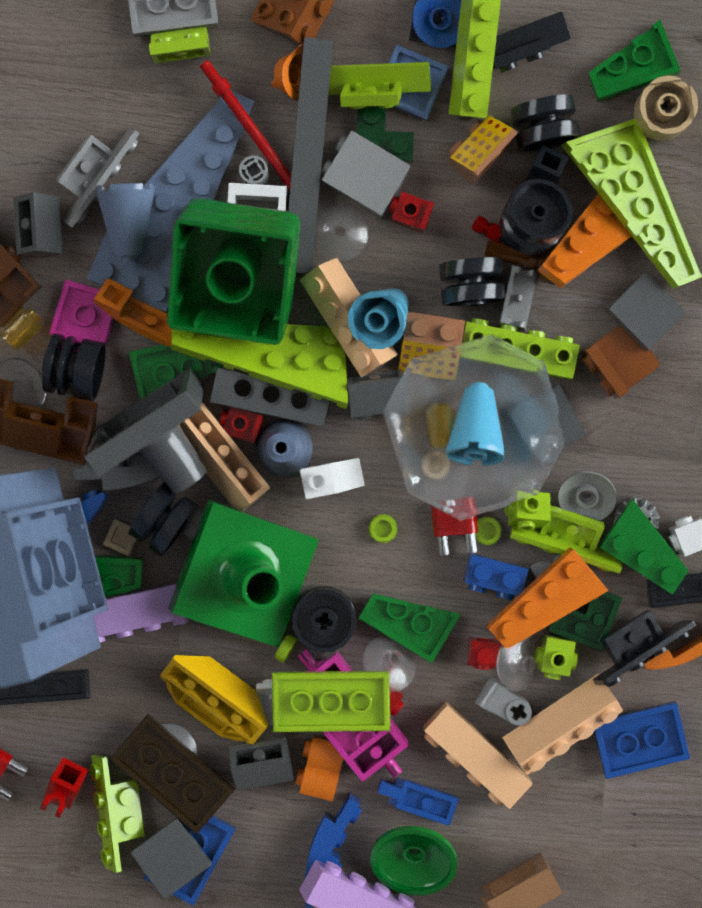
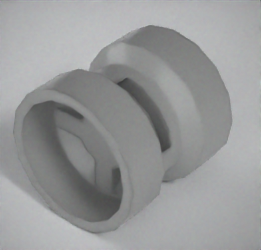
M251 155L242 160L239 166V173L244 184H267L269 170L266 162L261 157Z

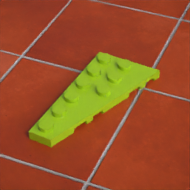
M636 118L573 139L561 145L673 289L702 277L646 137Z
M287 324L282 341L276 345L171 328V350L203 361L209 359L224 364V368L232 371L235 368L249 373L250 377L291 391L297 389L311 394L312 398L318 400L323 398L337 403L336 406L347 408L346 354L329 326Z

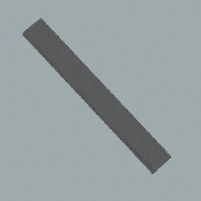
M304 37L288 202V212L296 214L300 219V239L296 272L307 274L312 271L333 40Z

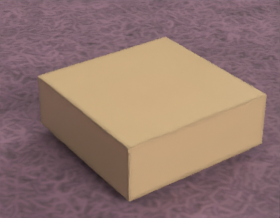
M115 518L102 545L129 557L137 542L135 538L128 534L132 525Z

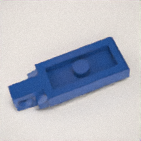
M397 778L395 783L380 779L377 788L379 794L390 797L389 803L395 805V808L450 826L459 800L458 796L405 778L404 780Z

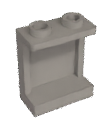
M351 130L348 137L343 135L335 148L338 154L334 161L328 160L321 171V176H323L322 185L325 187L329 186L370 210L373 216L381 220L408 176L411 166Z

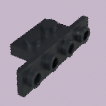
M563 12L555 13L497 35L493 69L499 68L502 73L516 68V61L526 58L527 62L544 57L543 51L569 40L571 36Z
M645 610L601 639L614 665L593 679L595 685L611 687L622 680L621 675L625 672L638 670L645 665L644 660L651 655L655 657L664 653L668 649L666 645L672 641L678 642L690 635L689 630L696 626L695 621L682 620L663 632L651 610Z

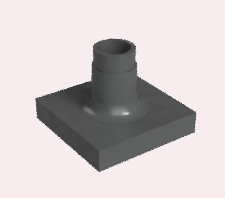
M192 366L97 427L84 457L98 477L137 451L144 456L158 476L166 482L173 494L187 489L205 475L207 469L198 458L197 452L179 425L198 413L201 408L204 383Z

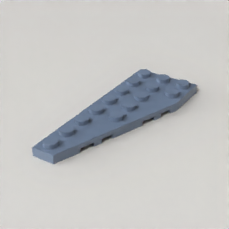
M232 92L250 116L255 101ZM222 97L143 186V189L148 190V185L154 184L155 189L143 256H138V262H120V257H114L108 233L106 232L87 277L88 280L102 286L106 279L109 278L133 290L132 297L163 312H168L174 223L191 199L204 198L215 200L244 131L243 126Z

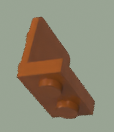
M260 0L251 16V20L256 25L286 35L298 47L303 43L304 37L316 38L335 1Z
M617 326L581 352L584 356L582 360L591 373L595 372L601 380L599 384L603 391L609 397L613 396L614 399L625 395L632 386L655 371L660 365L651 350L645 352L620 326Z

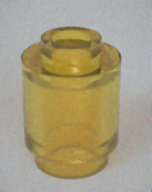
M30 307L27 311L20 308L2 327L4 331L0 336L11 347L18 350L21 346L25 347L43 328L39 323L42 318Z
M435 403L432 405V408L426 410L427 439L430 440V446L445 448L448 445L455 422V409L449 407L447 403Z

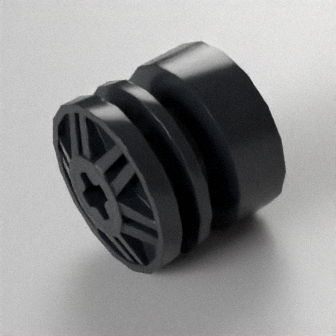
M54 333L48 344L42 364L43 392L53 394L57 388L58 395L65 396L70 384H72L73 397L95 401L104 373L106 359L105 343L84 339L79 350H77L75 337L68 336L65 340L64 335Z

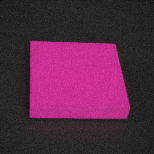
M65 279L49 334H62L65 339L68 336H73L76 339V343L79 344L84 339L104 342L105 346H107L115 319L93 302L99 289Z

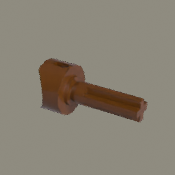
M488 240L484 257H499L504 262L537 269V281L555 285L541 274L538 269L556 248V245L543 254L527 255L517 252L508 245Z

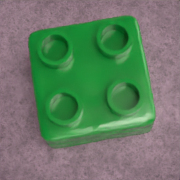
M204 198L191 199L174 223L170 298L168 300L167 316L168 326L181 331L218 335L272 345L280 344L292 309L300 239L299 217L288 211Z

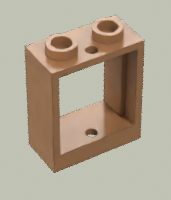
M540 853L483 885L484 896L481 897V900L484 904L483 908H538L563 893L543 855Z

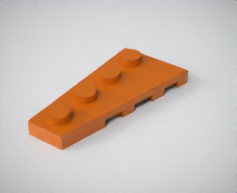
M597 194L538 271L561 289L585 272L590 266L603 259L611 251L620 247L632 236L602 197Z
M569 547L485 627L504 648L508 649L609 590L578 553Z

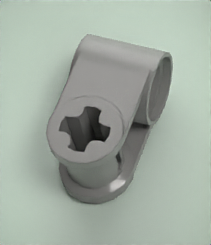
M491 677L488 678L475 701L477 705L488 712L498 715L517 726L526 724L532 715L530 704L524 697L511 691L510 688ZM522 704L525 714H518L517 717H514L513 710L511 709L512 706L518 707Z

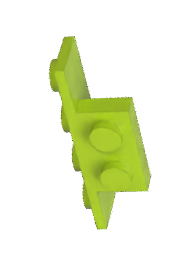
M430 63L331 65L328 95H340L341 107H350L352 109H362L366 106L391 108L394 105H399L403 92H431Z
M550 505V522L541 529L535 528L531 531L518 530V526H511L510 538L515 539L520 544H531L542 548L550 554L558 553L561 555L571 547L585 563L595 565L602 571H613L620 574L622 570V561L597 547L604 530V522Z
M95 754L91 755L90 775L95 781L96 792L93 794V801L99 812L97 831L102 838L103 849L100 852L101 861L106 869L118 873L122 872L118 843L145 836L138 783L132 778L110 783L107 757Z

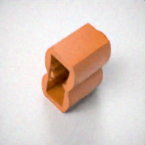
M313 734L312 741L306 740L302 757H306L307 762L305 769L299 768L295 785L300 786V794L333 802L343 757L327 737Z

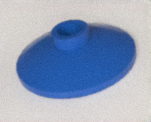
M417 0L412 13V23L420 40L434 48H446L457 43L461 0ZM435 14L441 17V22L438 25L433 21Z

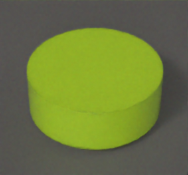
M387 514L375 516L369 524L371 537L380 543L391 541L397 534L396 521Z
M484 516L477 520L478 533H475L476 540L483 545L495 544L502 534L500 523L495 518Z
M291 634L287 635L276 651L275 659L284 664L295 648L298 639Z

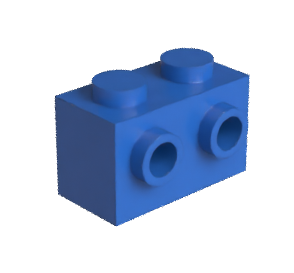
M469 553L463 581L469 584L468 589L485 593L487 588L497 591V597L513 600V597L518 596L524 589L528 569L524 566Z

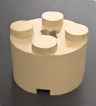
M662 76L648 84L638 96L634 105V119H637L645 137L657 141H667L676 138L687 129L698 111L696 92L690 85L688 86L681 78L676 76ZM662 104H664V107L666 109L670 108L669 113H666L665 110L661 109Z

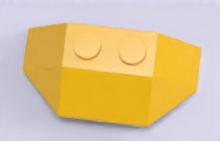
M175 655L160 675L162 680L166 682L167 689L175 703L220 737L235 741H245L247 744L253 745L268 727V722L256 690L210 656Z

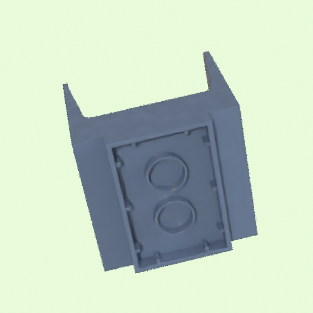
M56 467L0 476V688L31 681L101 648L93 616L107 611L108 606L80 497L68 500L63 499Z

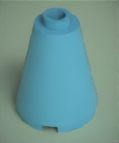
M397 288L369 291L360 295L353 302L348 312V326L352 335L357 340L359 339L365 343V346L370 349H385L393 346L400 340L406 328L409 306L407 295Z
M475 382L464 390L446 448L447 458L453 462L472 465L474 460L482 461V466H489L501 463L504 460L505 450L493 389L489 388L486 383Z

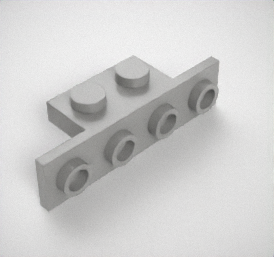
M128 128L113 150L93 135L88 134L56 179L58 183L79 197L62 220L73 228L75 223L80 224L88 213L86 208L92 200L96 201L98 199L96 186L102 185V191H104L103 184L108 177L112 178L117 174L121 167L119 162L125 154L128 155L134 150L138 143L136 138L140 133Z

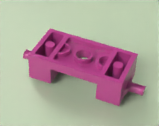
M307 649L297 655L307 668L306 672L354 671L338 650L317 662ZM391 717L390 731L323 732L362 782L382 766L386 767L393 778L397 776V773L400 774L403 771L393 758L408 747V738Z

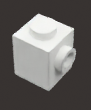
M689 515L676 520V526L669 528L671 535L668 536V540L674 552L678 551L679 555L688 556L701 551L702 516L692 519V516Z

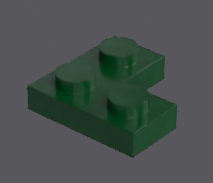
M366 106L362 109H357L358 135L405 163H413L414 132L385 131L386 108Z
M606 592L588 602L584 613L574 610L550 624L547 630L603 651L604 646L601 639L609 634L622 597Z

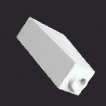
M359 458L300 469L306 499L365 486Z

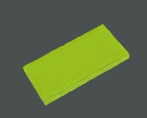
M389 671L272 672L273 732L390 731Z

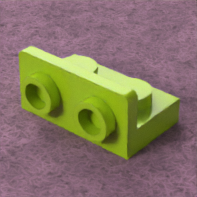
M206 27L155 33L150 36L149 50L154 64L211 56Z

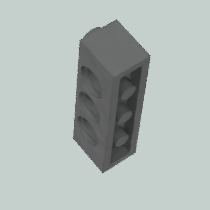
M217 367L210 402L323 427L329 405V400L323 398L318 400L312 398L311 394L303 392L307 396L306 404L300 408L294 407L291 404L293 394L303 391L297 389L291 391L250 377L249 373L240 372L238 369L234 368V371L224 367ZM241 379L247 380L251 384V390L246 395H239L234 390L235 383ZM267 386L278 388L279 396L275 401L269 402L263 398V390Z

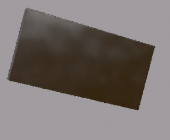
M149 714L144 717L109 758L196 834L235 791V788Z

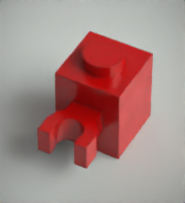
M63 757L49 781L40 809L45 811L49 804H56L58 809L55 816L60 818L65 807L70 809L83 786L88 769Z

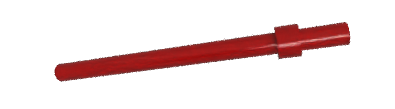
M209 60L202 63L199 67L213 85L211 89L217 97H222L290 191L291 173L230 90L232 86L225 77L221 78Z

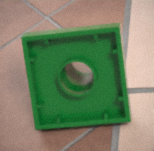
M208 499L168 609L173 614L279 648L319 539ZM262 572L258 585L247 592V584L250 578Z

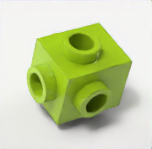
M530 487L516 490L505 502L504 512L508 516V526H518V530L531 531L535 528L541 529L549 523L550 493L535 492V489Z
M543 635L541 647L537 646L534 654V663L537 664V669L544 672V677L561 680L562 675L570 677L571 670H575L578 654L574 653L576 642L566 638ZM556 655H558L557 660H556V661H553V660H554V657H555Z

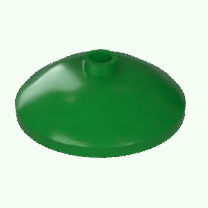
M419 826L397 827L382 834L372 847L370 862L374 874L384 885L396 892L414 896L433 894L447 887L456 875L457 855L453 846L442 835L430 829Z

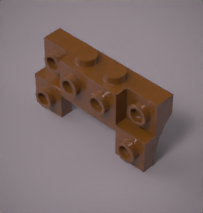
M0 241V326L4 327L24 308L22 305L42 286L19 262L22 256L17 255V251L11 245L6 248Z
M0 379V444L18 450L41 454L46 457L85 465L87 460L84 456L92 440V432L96 427L98 403L70 396L66 402L65 414L13 401L14 382Z

